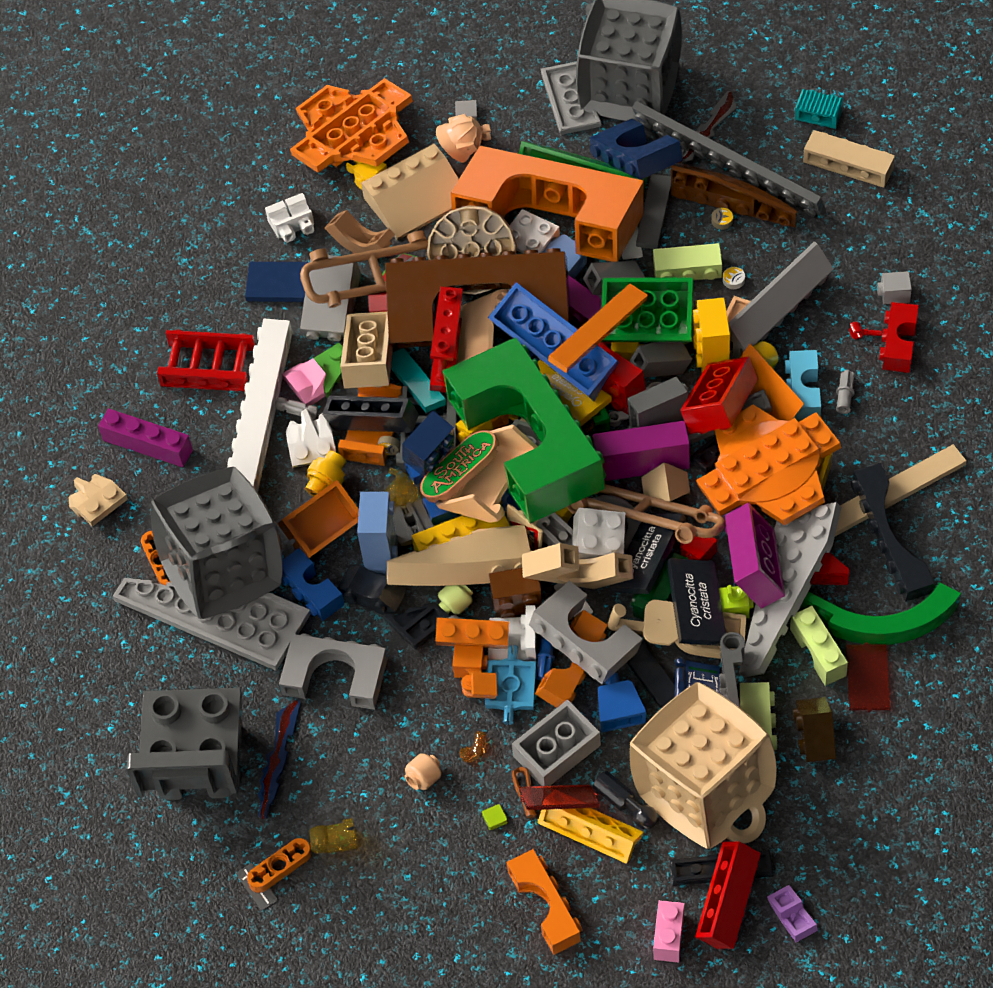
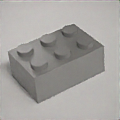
M566 700L512 743L513 757L523 767L528 769L529 774L544 789H547L601 746L600 732L569 700Z

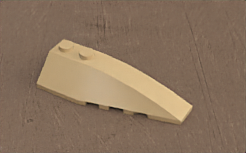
M524 525L478 529L472 531V534L451 538L449 542L440 545L434 544L428 546V549L419 552L413 551L387 560V584L445 586L490 583L489 573L522 568V554L531 552L526 528Z

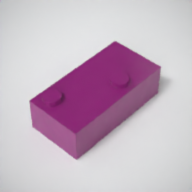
M685 421L593 434V448L595 451H600L604 459V464H602L606 474L604 481L643 476L662 463H667L681 470L689 469V440Z
M748 502L725 515V531L729 540L734 581L762 609L784 597L785 590L775 530Z

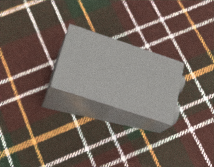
M328 255L329 258L339 257V256ZM357 262L313 270L309 273L313 290L319 295L335 290L339 292L358 288L361 276ZM305 293L300 326L303 335L312 340H318L321 337L338 342L344 339L347 314H353L356 297L341 300L342 304L340 306L329 308L328 303H315Z

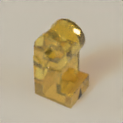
M352 818L344 819L343 823L315 826L309 830L311 851L314 853H332L357 849L356 833Z

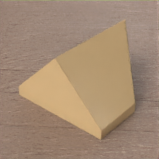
M662 463L641 477L644 495L670 502L682 495L690 494L687 472L667 463Z

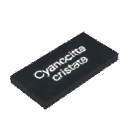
M648 513L681 523L686 521V517L683 514ZM641 522L625 553L626 555H632L633 579L609 585L608 588L611 592L650 594L676 541L675 531Z
M669 558L667 568L679 643L720 646V640L726 634L714 561Z

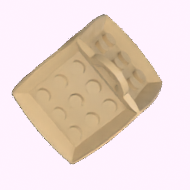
M696 682L661 708L630 742V767L634 784L640 797L649 806L653 807L657 814L675 829L706 849L713 848L726 838L732 842H752L760 836L764 829L766 814L762 804L770 796L776 783V758L771 738L752 717L736 704L708 686ZM749 809L752 813L751 825L745 830H739L734 827L733 823Z

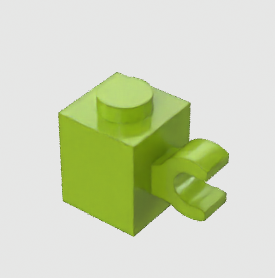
M728 585L725 588H719L722 612L746 615V618H749V609L754 608L753 600L739 586L731 587V585Z

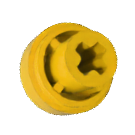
M329 451L325 458L318 457L317 460H313L307 469L306 476L309 482L305 487L306 492L314 497L336 480L342 484L345 476L342 468L346 464V460L334 451Z

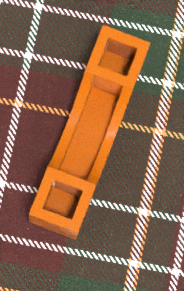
M585 610L578 613L569 626L574 634L586 641L601 642L606 637L604 631L607 624ZM573 662L567 669L553 668L544 675L535 695L556 708L566 700L572 702L576 696L574 690L577 685L582 683L586 673Z
M534 849L507 861L508 874L518 892L535 893L544 898L550 907L548 916L541 924V930L553 955L581 942L580 932L582 927L576 917L572 919L568 912L571 908L567 899L564 896H559L557 892L559 887L553 876L549 877L545 871L548 868L541 855L537 856Z

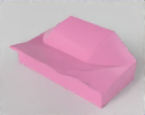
M314 359L305 363H299L281 374L284 381L302 403L307 404V407L309 405L312 406L326 396L323 388L326 373Z

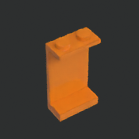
M389 383V386L358 388V397L398 398L399 395H402V386ZM348 430L345 440H340L339 454L348 461L385 466L388 455H386L384 446L377 445L378 440L382 436L393 437L394 432Z

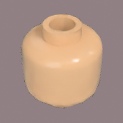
M418 754L405 767V780L413 789L427 790L441 776L439 760L433 755Z

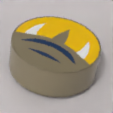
M727 208L714 210L711 216L712 225L721 230L731 227L733 224L732 211Z
M382 436L379 438L377 445L385 447L386 455H396V452L400 450L401 443L392 436Z

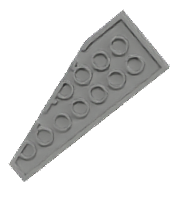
M837 502L820 505L786 525L776 521L774 530L785 596L762 609L757 604L755 605L745 646V657L743 665L740 666L739 670L743 677L764 674L776 653L777 648L775 645L781 635L785 636L788 630L786 624L791 616L795 617L811 587L810 580L814 572H819L823 565L820 562L823 555L829 553L833 546L841 506Z
M124 578L112 596L115 602L277 671L288 653L292 634L299 635L311 615L310 609L268 592L233 610L212 617L198 619L178 595L171 582L163 585L153 583L151 580Z

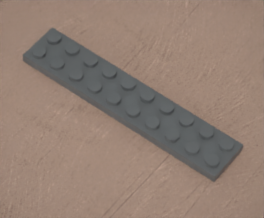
M638 101L632 106L636 115L635 118L644 125L645 130L650 131L652 129L661 138L668 135L679 140L681 149L686 150L687 147L690 148L695 156L711 160V163L720 169L723 167L727 168L733 176L737 178L742 176L748 179L749 184L757 188L761 186L767 189L766 192L776 198L778 195L785 198L784 201L792 207L798 205L804 208L803 211L809 216L814 217L818 215L822 217L826 212L821 196Z

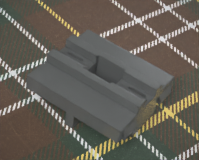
M421 500L413 503L408 502L407 505L403 507L398 506L395 509L393 517L397 538L401 546L413 545V534L434 527ZM413 521L416 523V525L412 527L407 525L408 523H411Z

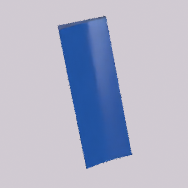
M518 283L512 286L488 316L496 326L512 338L516 337L521 345L525 344L528 351L592 401H595L603 385L619 364L618 360L598 345L567 373L548 361L549 355L573 335L577 329Z

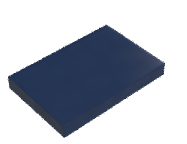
M249 262L245 300L258 302H304L305 291L300 273L302 267L309 262Z

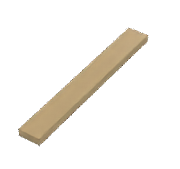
M952 444L888 479L889 487L885 498V509L965 466L966 459ZM859 496L840 505L841 511L835 536L868 519L867 513L863 514L860 508Z

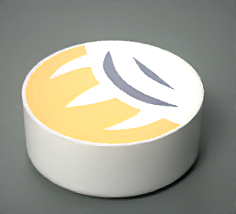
M730 267L724 271L723 284L727 288L738 289L744 285L745 273L742 269Z

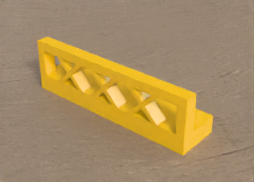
M556 792L544 801L538 819V824L626 864L630 861L635 844L642 838L644 833Z

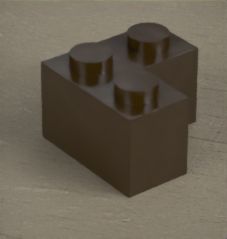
M826 698L796 700L797 708L793 709V720L796 723L797 731H801L802 739L798 740L799 754L804 755L806 762L836 759L833 716Z

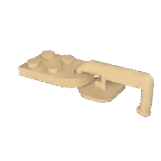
M650 601L645 607L644 622L620 619L626 614L625 607L622 604H615L613 606L608 621V628L612 631H617L625 624L636 634L644 635L645 639L650 643L668 646L675 642L681 650L688 654L721 659L720 646L679 643L672 602ZM723 612L726 633H739L745 640L746 615Z

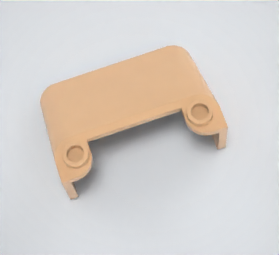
M510 289L497 290L461 306L459 318H462L456 364L493 348L494 323L488 316Z
M514 425L492 430L491 432L499 440L496 457L454 496L444 501L441 499L436 500V506L442 510L489 523L499 521L505 514L499 502L508 488L504 462L538 446Z

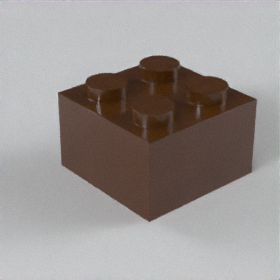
M523 567L489 573L491 596L496 618L526 615L527 605H535L537 609L542 604L539 580L523 578Z

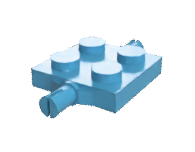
M512 645L508 646V658L488 660L487 673H496L497 697L496 699L485 698V708L504 710L503 723L508 725V716L509 725L513 724L514 711L534 710L536 662L517 659V645H514L513 648Z

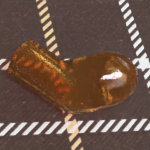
M482 731L475 732L473 746L460 749L459 756L464 762L472 763L484 755L487 734Z

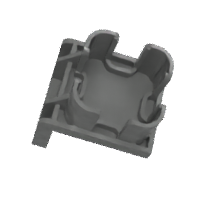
M241 688L143 691L139 753H130L127 758V772L137 797H144L145 791L155 790L160 797L167 800L181 799L182 789H206L211 798H225L238 793V787L241 782V768L239 765L240 744L243 741L241 729Z

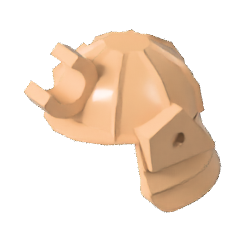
M465 114L449 118V123L439 125L436 129V136L442 148L453 159L461 163L466 162L469 156L477 151V148L481 145V140H491L489 124L480 126L478 121L471 116L467 117Z

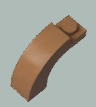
M348 210L338 213L325 227L338 243L354 254L387 248L391 245L390 240L395 235L390 228L381 232H373L366 229Z

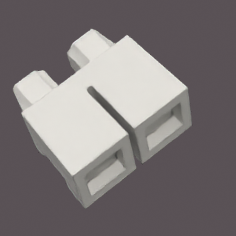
M303 193L286 199V206L281 201L265 207L268 222L278 239L283 238L288 243L296 238L295 232L302 230L306 235L314 232L312 211L309 209Z

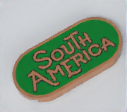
M487 430L469 435L447 454L431 473L428 472L424 476L420 486L423 496L432 503L439 499L444 501L454 496L493 461L498 452L496 449L499 446V440L491 431Z

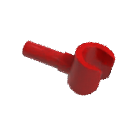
M852 322L850 324L849 332L853 339H860L863 335H882L880 330L862 329L860 322Z

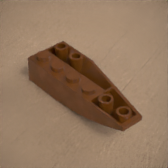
M677 163L671 167V196L717 208H727L740 215L752 216L783 226L796 227L797 211L753 185L718 172L683 163Z

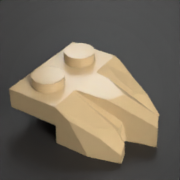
M97 474L92 476L90 482L76 477L74 485L78 492L68 497L69 507L79 517L82 516L92 527L128 500L127 495L112 480Z

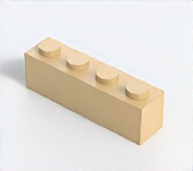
M813 130L804 148L803 162L885 188L894 169L895 155Z

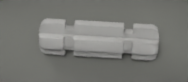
M278 397L275 401L276 410H287V413L301 416V412L308 409L313 420L318 415V408L309 405L307 407V404L290 399L287 401V398Z

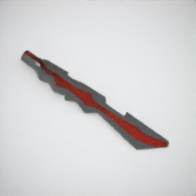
M731 91L725 93L710 112V115L713 116L706 124H701L696 132L709 139L715 136L713 129L737 109ZM688 147L686 150L682 149L683 161L678 163L687 165L693 162L695 157L693 154L694 150Z

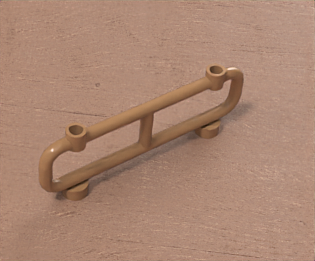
M419 230L407 235L408 244L329 258L325 248L312 251L309 254L311 262L305 264L300 273L301 282L307 297L315 303H328L329 308L340 306L342 304L341 300L385 292L386 282H384L377 258L428 249V240H426L424 231ZM368 260L376 283L375 285L339 292L335 290L319 295L313 290L309 273L313 270Z
M605 484V489L599 492L638 502L639 504L634 509H629L586 497L567 506V509L573 514L577 512L578 508L586 507L625 512L626 518L674 530L676 539L683 544L690 543L695 536L701 538L715 537L720 534L726 525L725 519L713 513L712 508L708 505H702L697 509ZM649 506L694 517L699 523L709 521L716 524L712 528L705 529L693 526L690 523H681L644 513V511Z

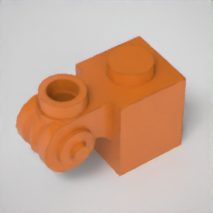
M454 645L452 665L454 678H462V692L469 698H472V672L487 670L489 659L488 655H484L483 646Z

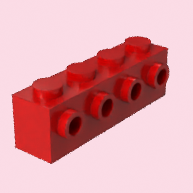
M740 841L722 842L695 937L716 949H734L761 853Z

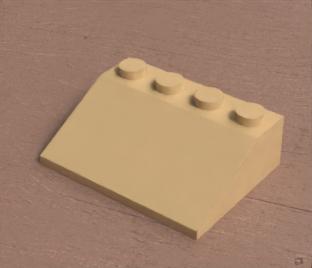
M432 144L363 181L361 184L365 201L385 226L391 229L398 241L452 210L451 191L459 179L444 154L435 144Z

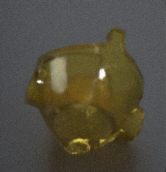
M390 467L389 473L395 475L396 478L384 492H389L390 501H394L395 506H404L408 502L413 503L418 498V488L414 481L403 471Z

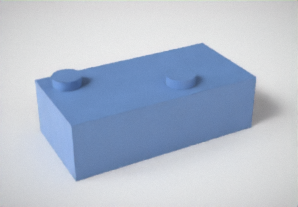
M360 492L357 534L364 567L374 573L387 575V560L398 557V539L393 517L395 514V502L390 501L389 492Z

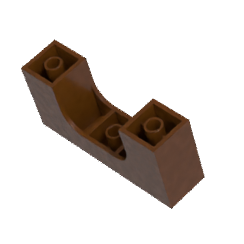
M550 248L545 253H538V250H525V254H516V251L502 252V255L493 256L491 252L480 253V257H471V254L457 255L458 258L449 259L447 255L435 256V260H426V257H414L413 261L404 262L403 258L391 259L390 263H385L389 344L394 348L432 346L440 286L473 291L511 289L515 283H518L571 324L568 258L565 251H561L560 248Z

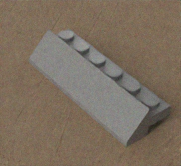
M813 242L728 323L730 341L733 342L734 357L740 358L749 344L754 346L760 340H765L769 332L775 326L778 327L789 312H794L798 304L811 295L814 288L825 282L827 275L834 268L816 242Z

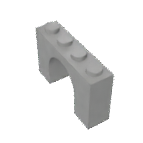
M569 580L534 610L529 626L537 634H540L549 641L554 648L559 649L569 657L573 663L585 670L592 678L603 684L637 653L643 638L625 624L612 636L601 642L586 641L574 634L569 627L568 621L583 608L587 594Z
M292 634L279 682L282 695L305 699L314 670L325 662L338 660L348 663L355 670L349 693L351 706L375 710L388 660L385 648L376 644L362 645L355 641H336L330 637L322 639L308 634Z

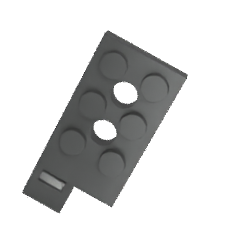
M729 632L724 634L720 640L722 674H719V694L740 707L734 666L743 665L745 640L739 633Z

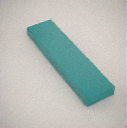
M404 348L392 353L391 370L401 383L407 386L409 393L425 413L446 405L445 398L439 391H430V379Z

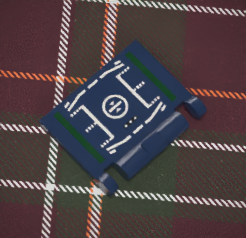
M682 658L675 660L677 667H684V669H675V697L696 682H700L719 693L720 666L686 661Z

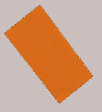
M749 344L740 358L749 356L758 378L750 395L764 389L773 410L768 414L778 420H792L804 403L757 350Z

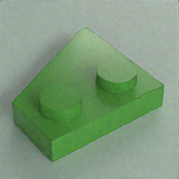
M340 343L313 358L326 373L323 384L326 398L332 394L331 390L336 382L339 383L342 379L340 366L343 346Z

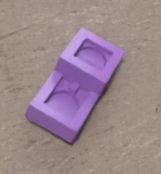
M789 885L767 896L776 915L795 942L818 931L817 924L803 908L801 899Z

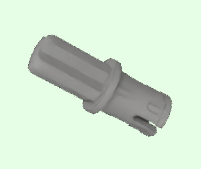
M849 370L841 373L840 385L836 390L838 395L836 411L840 414L850 413L851 398L855 392L853 389L854 373Z

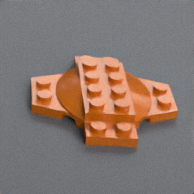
M385 78L371 89L361 90L359 95H352L349 90L326 85L296 108L298 116L308 131L306 132V137L290 149L291 154L318 173L330 164L337 167L342 162L348 160L379 166L409 143L406 133L398 123V112L413 102L412 95Z
M753 404L740 411L732 427L727 430H714L720 451L718 461L715 463L716 469L700 477L696 482L720 516L749 502L750 504L758 505L764 513L781 524L786 525L825 503L817 468L821 465V459L839 450L841 444L817 412L799 422L795 418L790 421H784L774 418Z

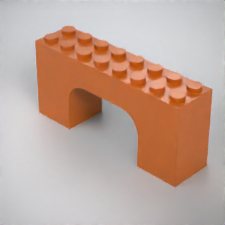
M479 146L451 191L452 210L468 205L487 207L500 214L503 218L510 211L524 207L575 217L576 254L618 262L643 216V180Z

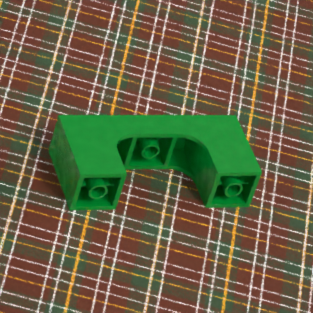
M516 337L442 370L448 400L468 430L500 415L512 414L522 417L541 442L535 449L504 462L509 493L530 524L605 489L604 479L606 474L602 467V464H604L600 451L594 450L591 438L583 434L579 421L572 418L568 405L562 404L558 391L551 388L547 375L541 374L537 361L530 358L526 345H521Z

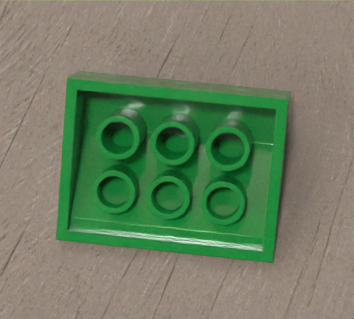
M693 277L603 278L601 309L628 284H632L640 289L648 297L637 310L601 342H691L695 290Z

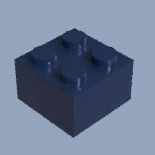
M432 411L403 442L402 460L423 477L428 472L431 473L438 466V461L442 456L446 457L453 450L455 439L454 427Z

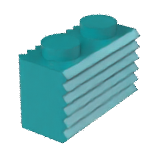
M802 89L795 107L794 120L836 129L843 111V98L833 94L818 93L815 90Z

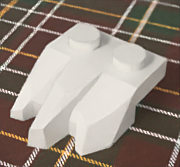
M305 409L301 412L302 424H297L294 421L289 422L286 436L292 468L311 465L313 460H317L318 457L325 458L329 451L336 452L331 426L322 414L319 415V419L313 420L308 409Z

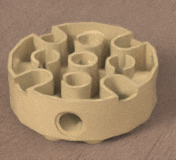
M468 205L449 211L437 221L428 238L427 256L428 260H435V256L447 255L449 259L458 258L457 255L471 254V252H467V248L471 244L478 249L474 256L471 255V257H480V253L491 252L493 256L502 255V252L516 251L517 244L512 228L500 214L487 207ZM489 290L463 291V293L476 295Z

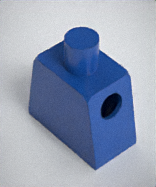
M614 673L605 681L606 685L598 687L601 733L646 723L645 708L631 680L620 682L618 673Z

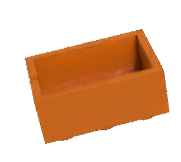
M336 480L278 523V526L289 541L292 539L296 541L293 544L296 550L300 548L310 558L358 523L359 508L339 481Z

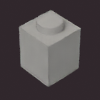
M909 271L882 273L881 282L877 283L878 296H882L883 304L910 302L911 283Z

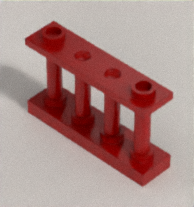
M440 286L430 359H433L430 391L447 392L442 370L456 365L462 325V318H459L463 294L462 288Z
M179 329L166 330L165 334L168 345L172 346L168 366L158 367L157 377L160 386L245 392V384L248 382L246 372L242 371L246 351H253L256 345L253 335L245 333L193 332ZM181 347L194 348L190 368H177ZM203 348L216 349L212 369L210 370L199 369ZM224 350H237L233 371L221 370Z

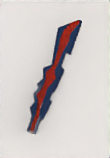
M295 700L276 713L274 750L266 754L268 765L262 770L264 774L260 779L262 788L258 793L261 801L258 817L263 819L268 818L269 809L274 803L280 787L278 780L283 773L288 757L285 747L288 736H293L301 704L299 700Z

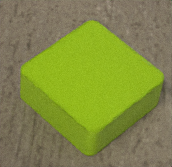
M500 804L482 811V816L489 830L507 824V818Z

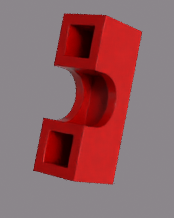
M891 302L890 311L886 310L884 324H888V329L883 328L882 342H886L885 347H880L879 360L883 361L882 370L910 373L913 342L902 340L899 337L904 335L915 336L919 305Z

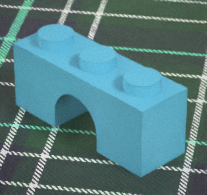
M817 350L789 351V360H785V374H790V379H786V384L804 403L794 418L796 420H803L815 412L820 416V388H808L803 385L807 382H817L818 380Z

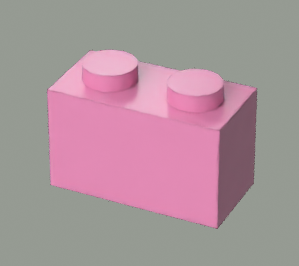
M659 900L653 946L654 960L679 962L684 922V903Z

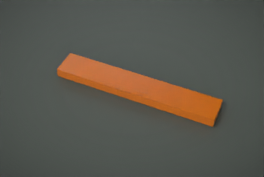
M628 284L549 355L548 361L567 373L647 300L648 295L632 284Z

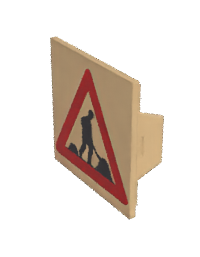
M508 504L507 521L509 525H524L530 551L542 549L543 530L536 525L538 520L530 524L521 510L518 511Z

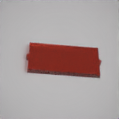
M865 642L864 644L846 645L849 710H867L868 712L872 710H890L886 644H868Z
M591 785L519 787L520 801L524 802L526 810L599 808L597 793H594Z

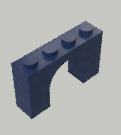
M629 119L589 137L591 144L590 152L593 157L639 180L683 161L679 140L666 135L647 144L644 125L634 119Z

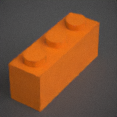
M437 618L435 642L436 645L441 646L466 645L508 649L509 621Z

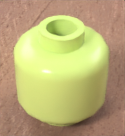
M446 585L438 593V598L441 600L438 605L447 614L452 612L455 615H460L473 602L471 597L473 592L466 585Z

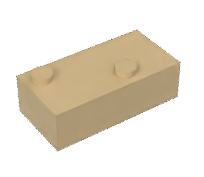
M387 312L347 314L340 366L344 389L389 386L393 347L389 344Z

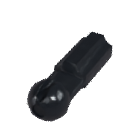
M602 772L593 783V789L618 810L627 809L633 814L637 827L650 829L656 825V810L649 805H640L634 800L635 793L610 772Z

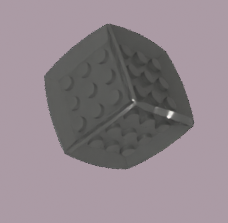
M595 0L587 4V19L580 40L576 65V90L580 109H584V111L593 113L594 110L600 116L627 121L634 119L638 121L632 109L634 103L638 101L665 115L673 94L681 54L682 24L679 8L654 0Z
M236 467L220 469L193 478L152 499L151 526L158 556L176 592L198 619L212 617L243 606L281 585L283 556L276 524L256 489Z

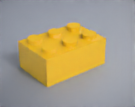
M724 298L697 300V309L693 310V345L697 353L696 366L697 368L701 367L702 373L708 363L725 361L730 358V332Z

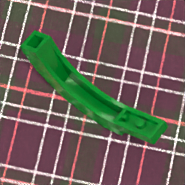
M939 582L935 590L924 601L909 610L887 616H865L846 611L808 592L798 611L813 606L822 622L829 624L828 632L840 639L865 645H892L919 638L944 623L959 606L961 593Z

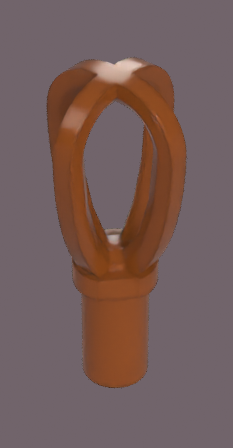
M525 767L516 768L512 771L515 789L520 796L521 802H523L526 818H533L536 816L532 802V786L529 771ZM520 772L526 777L527 794L523 793L517 780V775Z

